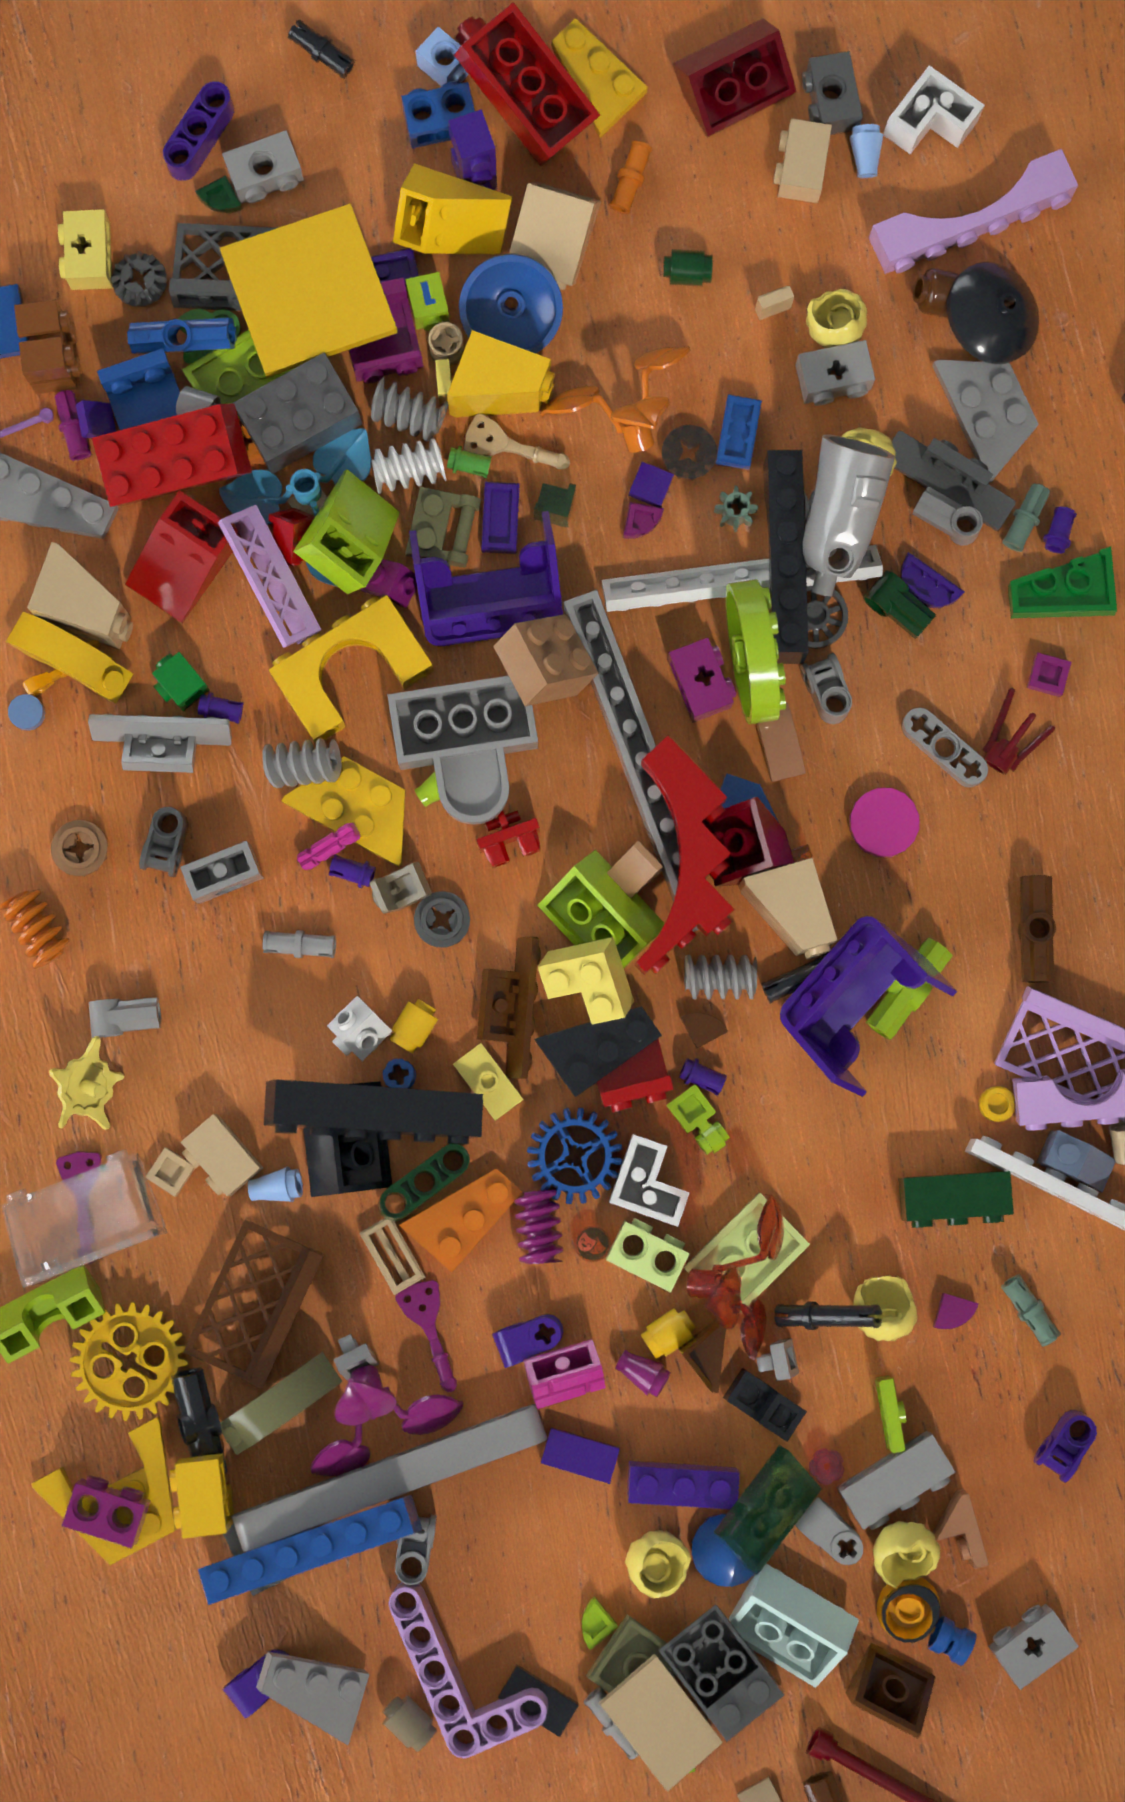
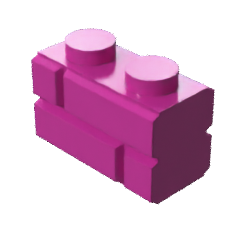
M592 1339L523 1360L527 1380L537 1409L585 1395L589 1391L595 1392L606 1388L603 1369Z

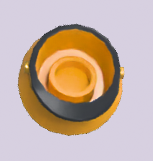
M921 1577L917 1580L902 1581L896 1588L886 1584L877 1602V1617L881 1627L891 1637L905 1643L917 1642L926 1638L930 1632L933 1633L940 1616L941 1606L938 1593L926 1579Z

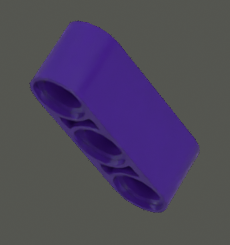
M217 81L209 82L201 88L166 142L163 149V157L168 171L173 178L180 181H187L193 178L232 119L234 105L230 92L223 83ZM216 99L224 100V103L219 107L209 106ZM198 127L206 128V131L201 135L195 136L191 134ZM180 155L188 156L184 163H173L174 159Z

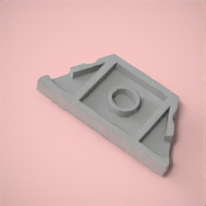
M937 360L933 363L932 367L975 459L986 464L988 471L993 473L992 478L988 482L990 483L1039 424L1010 363L991 364L976 361Z

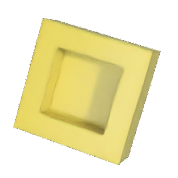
M449 359L435 360L439 404H444L445 401L448 402L447 393L451 385Z

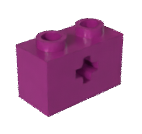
M705 638L669 652L667 660L692 723L731 709L734 703L732 698L736 697V691L730 677L724 679L720 669L724 662L717 645L711 646L709 638ZM700 672H702L704 677H711L706 687L702 681L696 682Z

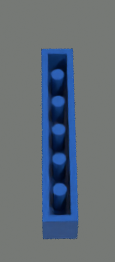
M412 1495L199 1568L198 1572L208 1605L409 1536L423 1529Z

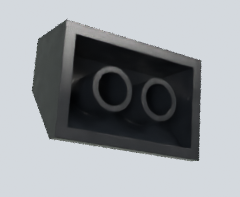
M381 1081L354 1083L350 1085L381 1087ZM303 1128L311 1197L389 1188L392 1185L388 1141L380 1140V1133L367 1132V1138L345 1137V1131L332 1130V1136L310 1135L309 1128Z

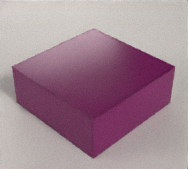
M1037 653L1034 658L1027 688L1061 697L1064 692L1071 662Z

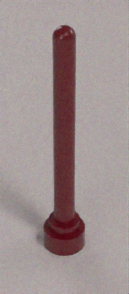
M818 1727L811 1736L806 1753L817 1760L825 1759L829 1761L832 1759L906 1802H936L838 1746V1741L833 1739V1734L827 1730Z

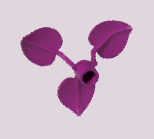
M367 1365L357 1368L350 1375L345 1392L335 1408V1417L339 1423L355 1425V1438L352 1442L337 1440L323 1448L311 1464V1473L320 1476H338L364 1466L370 1459L371 1454L367 1446L360 1445L362 1442V1424L370 1419L374 1420L376 1417L386 1415L394 1409L401 1419H405L402 1422L404 1432L414 1435L429 1434L451 1423L462 1410L463 1400L457 1401L445 1395H429L413 1402L409 1406L408 1411L398 1405L395 1395L390 1392L389 1387H383L378 1369L375 1366Z

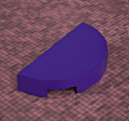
M907 553L901 566V579L909 587V592L926 607L942 608L951 605L964 594L965 591L911 553Z

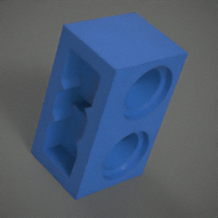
M456 81L448 82L442 85L441 88L432 90L415 89L407 95L401 96L411 148L450 141L448 120L475 112L468 82L461 84ZM452 105H460L464 108L458 113H452L448 110ZM419 112L430 114V117L425 120L416 119L414 116Z

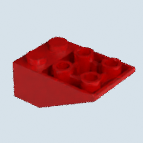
M179 490L155 525L125 585L183 624L233 553L218 524L222 518ZM232 526L236 535L241 538L237 528Z

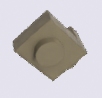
M419 862L411 863L385 877L370 881V886L373 890L372 898L383 914L400 911L432 895Z

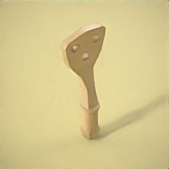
M477 414L466 432L464 451L484 456H492L501 452L515 453L533 460L534 463L540 462L554 466L557 469H566L570 465V459L564 453L559 454L548 451L540 446L522 445L508 438L498 423L483 414ZM484 423V427L479 429V425ZM489 437H493L491 442H487ZM478 444L477 448L472 449V445Z

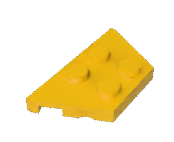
M343 756L341 758V773L337 781L330 783L325 780L321 784L311 782L308 785H300L281 800L285 805L334 832L346 823H354L361 835L360 839L354 843L400 868L404 836L405 789Z

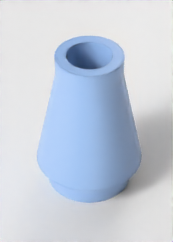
M876 124L854 126L852 128L853 135L849 136L856 163L857 177L878 176V163L883 141L880 126Z
M285 1167L260 1178L249 1180L248 1194L251 1201L294 1202L295 1198L302 1197L303 1182L300 1171Z

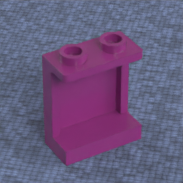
M404 278L380 282L398 333L349 349L357 382L375 383L384 378L385 375L394 373L400 376L415 373L418 370L417 368L423 367L421 350L408 302Z

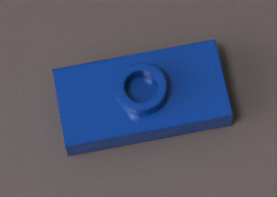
M728 394L715 464L746 470L750 469L762 400Z

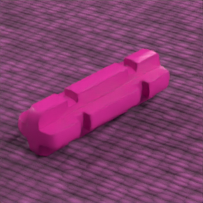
M346 823L338 828L335 833H330L311 845V848L300 852L297 855L300 866L304 870L313 869L321 861L329 859L346 848L348 844L351 845L359 840L360 832L354 823Z

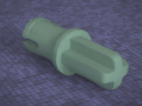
M1032 484L1020 509L1014 511L1015 519L1002 541L1009 549L1022 552L1033 527L1039 525L1040 520L1038 517L1050 495V490L1044 485Z

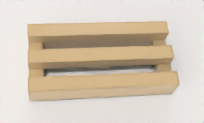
M384 1218L359 1233L394 1295L426 1277L395 1221ZM388 1225L413 1269L414 1276L409 1277L382 1229L384 1226ZM376 1232L401 1276L402 1283L397 1285L370 1237L372 1233Z

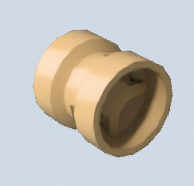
M449 322L435 325L430 330L428 336L430 355L433 361L449 359L450 366L458 363L464 352L460 329Z

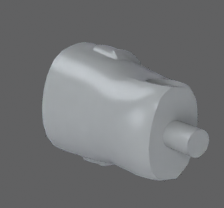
M822 435L816 487L802 541L803 556L806 564L817 570L812 592L831 597L837 576L851 578L863 560L877 524L895 456L887 450L850 438ZM834 549H837L832 556H829Z

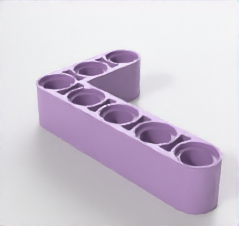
M401 1582L397 1585L389 1599L390 1612L447 1747L453 1755L459 1758L471 1757L543 1724L546 1719L549 1703L545 1693L537 1688L525 1689L503 1700L499 1699L475 1710L424 1589L419 1583L407 1585ZM402 1592L411 1593L416 1599V1606L412 1608L402 1606L398 1595ZM418 1626L425 1627L430 1632L431 1639L425 1642L418 1641L413 1636V1628ZM434 1660L439 1661L443 1664L445 1673L439 1676L431 1674L427 1669V1663ZM445 1695H453L458 1699L460 1707L454 1710L447 1709L442 1704L441 1698ZM528 1700L536 1701L541 1707V1712L533 1716L528 1715L523 1711L522 1704ZM493 1715H501L506 1719L508 1726L500 1730L495 1729L489 1723V1718ZM462 1729L468 1730L473 1734L474 1741L469 1744L461 1743L456 1737V1732Z

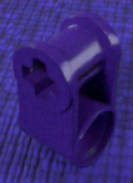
M545 1314L523 1323L519 1322L492 1333L504 1368H507L552 1349L562 1338L564 1330L563 1324L556 1316ZM541 1323H545L547 1328L553 1327L555 1329L550 1341L547 1340L546 1336L539 1337L537 1332L542 1328Z
M1078 1410L1065 1412L1050 1435L1038 1448L1034 1456V1463L1045 1465L1059 1475V1480L1066 1483L1075 1474L1082 1458L1095 1441L1097 1436L1095 1423ZM1077 1420H1083L1085 1423L1084 1433L1079 1437H1071L1069 1433L1071 1424ZM1053 1455L1057 1456L1058 1458H1060L1061 1460H1063V1462H1062V1463L1059 1462L1058 1460H1056V1459L1053 1458L1052 1456H1053Z
M280 1649L269 1651L273 1653L289 1655L288 1653ZM266 1654L252 1666L244 1669L222 1689L245 1719L256 1712L270 1698L256 1688Z

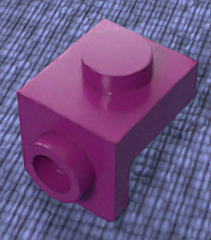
M382 559L366 587L360 590L379 597L387 595L397 605L407 608L411 597L416 591L415 573L403 564Z

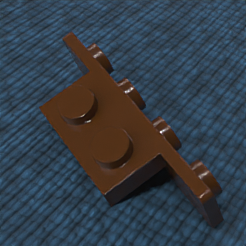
M520 937L517 939L514 971L483 969L477 1040L508 1043L507 1078L527 1079L528 1071L532 1066L530 1043L531 1036L535 1030L533 1007L538 994L536 970L541 958L538 937Z

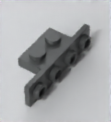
M898 431L892 440L897 461L894 469L925 488L929 486L962 506L976 508L981 513L984 524L996 531L1001 528L1016 502L988 484L993 473L988 471L986 464L975 458H966L958 453L959 450L954 444L946 440L939 441L933 438L927 447L902 431Z

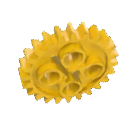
M131 1302L128 1312H124L121 1304L117 1303L114 1315H111L104 1308L105 1314L102 1315L103 1320L101 1322L96 1318L90 1321L93 1327L91 1331L84 1328L79 1330L85 1341L74 1342L72 1345L80 1350L81 1353L70 1358L71 1362L80 1364V1368L73 1371L71 1377H82L83 1380L75 1389L76 1391L84 1389L89 1391L84 1399L85 1403L93 1399L98 1401L95 1412L98 1413L105 1406L109 1407L110 1419L114 1417L117 1410L122 1411L124 1421L128 1420L130 1411H135L139 1420L143 1419L144 1408L146 1407L153 1414H156V1402L158 1400L167 1406L170 1404L166 1393L167 1391L174 1393L171 1376L179 1372L177 1371L178 1367L188 1365V1360L179 1358V1354L184 1351L186 1345H176L175 1342L183 1333L181 1331L171 1334L169 1330L175 1321L172 1319L163 1324L160 1321L163 1315L162 1310L157 1312L154 1317L149 1315V1304H146L142 1312H137L135 1302ZM128 1326L133 1330L134 1341L130 1345L122 1346L115 1341L114 1333L118 1327ZM107 1342L126 1356L131 1352L136 1353L135 1361L156 1373L157 1378L153 1380L133 1366L125 1370L122 1367L124 1361L103 1349L102 1343ZM157 1345L164 1350L165 1359L162 1363L152 1365L146 1361L144 1352L149 1346ZM107 1357L113 1361L114 1371L111 1375L102 1377L95 1372L94 1363L98 1358ZM132 1376L141 1378L145 1384V1390L138 1396L128 1394L124 1388L125 1381Z

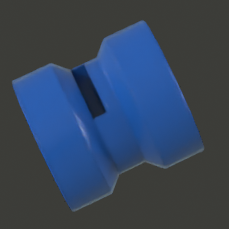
M941 1616L935 1625L934 1632L930 1634L927 1648L937 1654L944 1653L948 1655L950 1661L962 1666L974 1648L977 1634L968 1628L960 1629L955 1626L953 1620Z

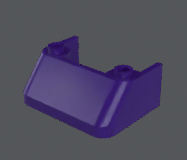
M549 511L542 512L545 541L532 542L522 548L519 554L520 567L452 577L449 564L442 558L429 557L421 559L416 530L409 531L426 639L431 644L448 646L502 638L515 623L563 615L556 547Z
M865 916L853 924L785 1001L780 1011V1020L783 1026L832 1083L863 1097L867 1091L848 1070L858 1057L860 1051L859 1041L851 1032V1029L895 980L909 989L918 988L927 982L952 997L957 993V990L927 958L884 923L874 917Z

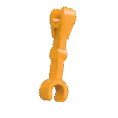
M97 640L87 642L94 648L100 646ZM55 669L50 673L45 672L25 680L23 687L29 695L37 697L53 685L54 681L68 675Z

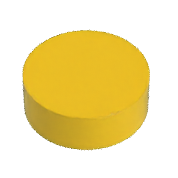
M990 1087L979 1098V1110L990 1121H1005L1015 1111L1014 1095L1005 1087Z

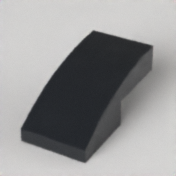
M744 1368L740 1370L723 1396L726 1401L786 1442H788L807 1413L803 1408Z

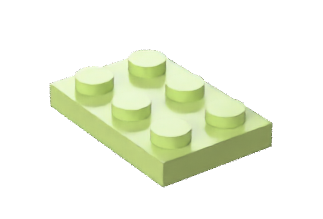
M758 1193L683 1268L734 1320L810 1244L761 1193Z

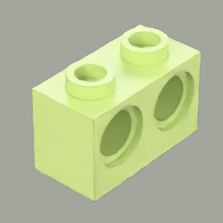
M636 1218L633 1219L631 1224L624 1221L605 1258L606 1261L671 1292L690 1254L682 1250L685 1243L668 1234L665 1235L663 1240L650 1234L653 1227ZM629 1235H637L642 1239V1250L636 1255H628L623 1250V1241ZM662 1251H670L675 1258L674 1266L668 1271H661L655 1265V1258Z

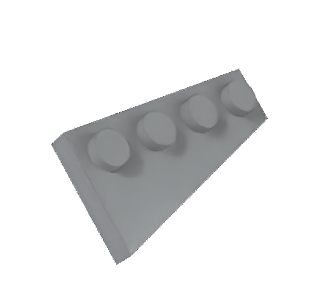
M0 453L1 521L8 522L10 520L26 523L29 526L40 528L43 526L59 529L62 532L105 539L119 510L118 506L110 507L109 502L103 498Z

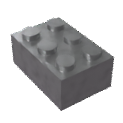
M325 352L233 402L241 422L271 474L362 425L358 409Z

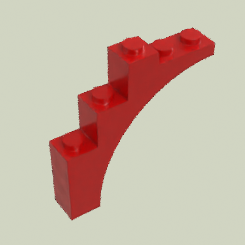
M669 735L641 761V766L653 779L669 808L679 847L678 884L670 913L659 935L649 949L635 963V966L643 975L650 969L654 974L659 972L671 960L667 954L676 945L682 950L697 936L693 931L695 927L706 937L712 931L718 936L733 922L729 915L735 910L706 879L710 876L715 880L729 867L725 860L731 853L703 824L704 821H707L711 825L726 811L722 805L725 803L727 796Z

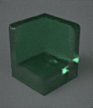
M542 483L538 503L535 504L534 519L542 521V512L549 511L551 524L568 528L576 497V485L569 483L568 489Z

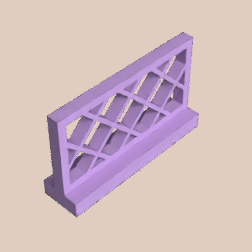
M1027 986L1022 996V1003L994 1064L1024 1078L1042 1076L1037 1064L1057 1057L1063 1075L1052 1080L1061 1094L1079 1101L1092 1100L1090 1098L1092 1096L1098 1095L1100 1097L1103 1095V1092L1108 1091L1113 1083L1100 1087L1094 1069L1113 1062L1118 1074L1120 1066L1117 1060L1125 1058V1028ZM1027 1010L1041 1015L1046 1029L1026 1036L1022 1021ZM1047 1018L1059 1024L1050 1027ZM1064 1027L1073 1029L1078 1043L1059 1050L1052 1032ZM1019 1030L1022 1038L1014 1040ZM1080 1033L1087 1035L1091 1038L1082 1041ZM1048 1034L1054 1052L1035 1059L1029 1040ZM1097 1041L1105 1043L1110 1058L1091 1064L1085 1046ZM1021 1043L1025 1044L1031 1061L1018 1066L1005 1061L1011 1047ZM1112 1047L1123 1051V1053L1115 1055ZM1080 1048L1087 1066L1068 1073L1061 1055ZM1033 1066L1036 1074L1025 1069ZM1089 1071L1096 1089L1084 1094L1075 1092L1070 1078ZM1066 1080L1068 1088L1057 1083ZM1119 1117V1119L1124 1121L1125 1117Z

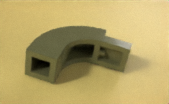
M321 1352L220 1422L222 1434L235 1454L238 1455L298 1415L343 1381L324 1353Z

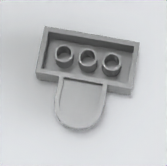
M503 676L387 694L400 770L434 765L440 801L446 812L462 823L482 824L499 815L509 797V781L504 754L538 749L533 706H525L510 677Z

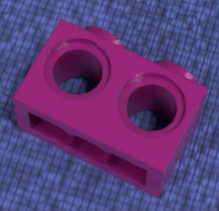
M88 1476L87 1480L82 1478L76 1482L62 1526L132 1548L138 1542L151 1500L142 1498L144 1493L134 1488L123 1487L122 1491L108 1487L109 1481L96 1476ZM84 1495H92L97 1499L99 1508L96 1513H89L83 1508L82 1499ZM126 1506L132 1510L134 1519L131 1524H124L118 1520V1507Z

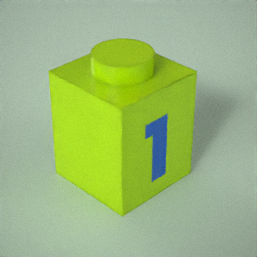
M439 272L405 279L416 330L424 328L425 331H430L439 323L450 322Z

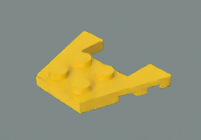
M159 1416L128 1432L144 1467L108 1485V1487L122 1491L123 1487L137 1489L144 1493L142 1498L151 1500L138 1542L132 1548H128L76 1531L109 1565L177 1530L174 1524V1505L168 1478L166 1449L162 1437V1421ZM61 1467L31 1483V1485L64 1519L74 1488L64 1468ZM89 1495L82 1499L83 1508L87 1512L96 1513L98 1511L99 1503L94 1496ZM120 1506L117 1509V1518L120 1522L124 1524H131L133 1522L134 1515L130 1508Z

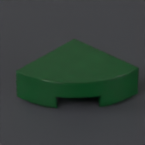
M226 176L195 191L198 199L211 210L220 213H232L242 210L241 203Z

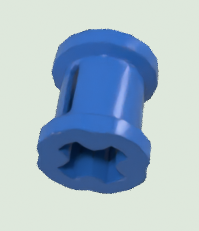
M401 1058L393 1059L387 1063L386 1068L383 1070V1080L391 1088L410 1089L415 1083L416 1071L408 1061ZM400 1065L401 1069L409 1071V1075L404 1077V1084L399 1085L398 1081L390 1079V1075L395 1073V1067Z

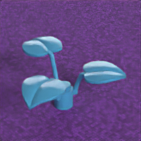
M364 428L352 429L317 449L313 456V466L317 472L314 473L308 469L296 471L291 477L290 485L286 486V492L282 497L283 488L278 477L267 470H253L252 473L241 475L233 482L219 489L221 498L232 514L257 505L267 525L272 524V522L268 521L269 514L279 512L278 504L286 503L292 494H294L295 499L300 504L310 505L316 516L319 511L316 502L322 494L319 482L328 483L332 479L336 484L346 469L362 482L369 475L372 459L367 431ZM306 562L308 570L317 580L336 586Z

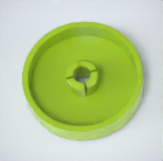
M757 579L728 583L726 586V618L731 659L741 708L749 725L778 720L780 710H786L785 693L783 688H780V685L786 684L783 663L777 664V659H779L776 638L773 637V634H778L777 617L775 612H768V609H771L769 588H762Z

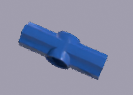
M233 318L173 319L169 321L130 323L129 330L127 331L128 345L133 354L150 353L162 348L165 352L188 353L202 350L234 349L237 340ZM184 327L187 331V339L185 343L180 345L177 340V333L180 328Z

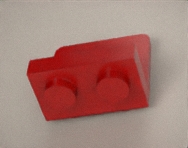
M659 1039L652 1042L597 1082L603 1108L611 1106L613 1113L633 1108L632 1100L645 1097L648 1104L668 1099L666 1092L672 1091L673 1085L671 1077L667 1074Z

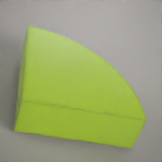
M595 1596L587 1604L582 1617V1633L590 1651L618 1627V1624Z

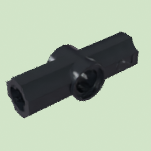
M201 1367L188 1368L177 1372L171 1376L180 1414H177V1421L184 1444L188 1446L190 1457L224 1453L219 1435H222L221 1423L214 1404H211L203 1369ZM224 1459V1468H225V1474H226V1473H228V1471H227V1464H226L225 1459Z

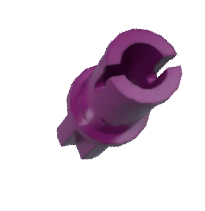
M73 390L60 391L55 395V401L61 420L59 430L64 432L69 459L78 461L89 458L92 453L89 449L87 438L81 436L75 393Z

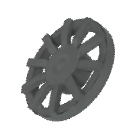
M807 586V591L811 590V602L807 603L808 632L813 630L814 641H808V648H824L836 642L845 631L848 623V608L843 597L835 589L831 597L839 605L829 609L826 604L831 597L825 596L822 602L817 601V594L812 592L813 586ZM841 611L842 621L830 618V614ZM827 623L840 627L835 635L827 628ZM822 629L829 639L819 642V630Z

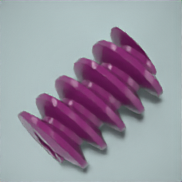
M556 1191L522 1192L524 1196L514 1200V1204L525 1207V1210L516 1214L515 1217L516 1219L526 1221V1225L516 1230L517 1233L527 1236L526 1240L518 1243V1247L528 1250V1254L519 1257V1262L525 1264L563 1262V1260L554 1258L555 1255L563 1252L562 1246L553 1244V1241L562 1237V1232L552 1229L553 1226L561 1223V1218L550 1215L551 1212L560 1208L559 1203L549 1201V1198L556 1195Z

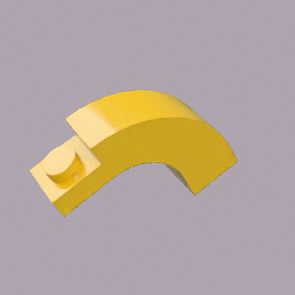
M26 612L21 614L5 641L29 657L63 672L115 704L133 676L132 672L111 660V657L88 643Z

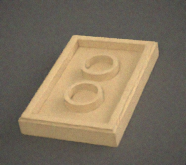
M655 1654L598 1702L667 1792L723 1743Z

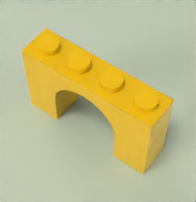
M387 595L381 599L378 596L371 598L361 606L362 611L351 618L349 615L339 618L331 625L332 630L323 636L318 633L309 637L302 643L304 648L292 655L290 652L279 656L273 661L272 664L274 666L269 669L271 676L315 744L318 739L326 740L346 727L322 686L324 667L331 656L337 651L349 646H365L377 651L386 660L404 690L434 671L429 658Z

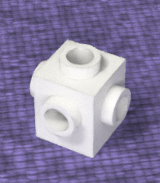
M358 996L327 1025L337 1036L332 1042L346 1056L353 1052L362 1061L392 1032Z

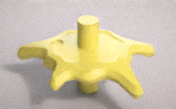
M99 1036L93 1037L83 1056L69 1061L65 1069L52 1068L49 1070L50 1076L58 1084L57 1096L63 1106L58 1122L60 1129L67 1124L69 1117L73 1114L88 1116L105 1130L110 1128V1123L104 1112V1105L113 1096V1085L122 1080L124 1074L110 1071L107 1061H102L99 1058L101 1043Z

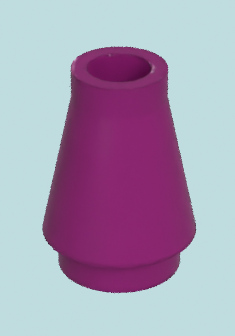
M627 1350L623 1352L615 1367L616 1370L624 1374L647 1396L652 1394L658 1397L671 1374L670 1371L664 1368L665 1364L632 1354Z

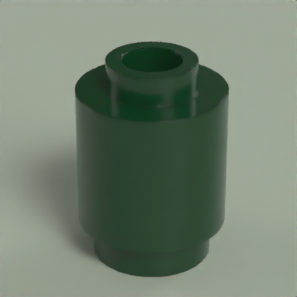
M672 249L671 256H664L663 277H670V285L702 286L703 283H711L713 255H705L704 251Z

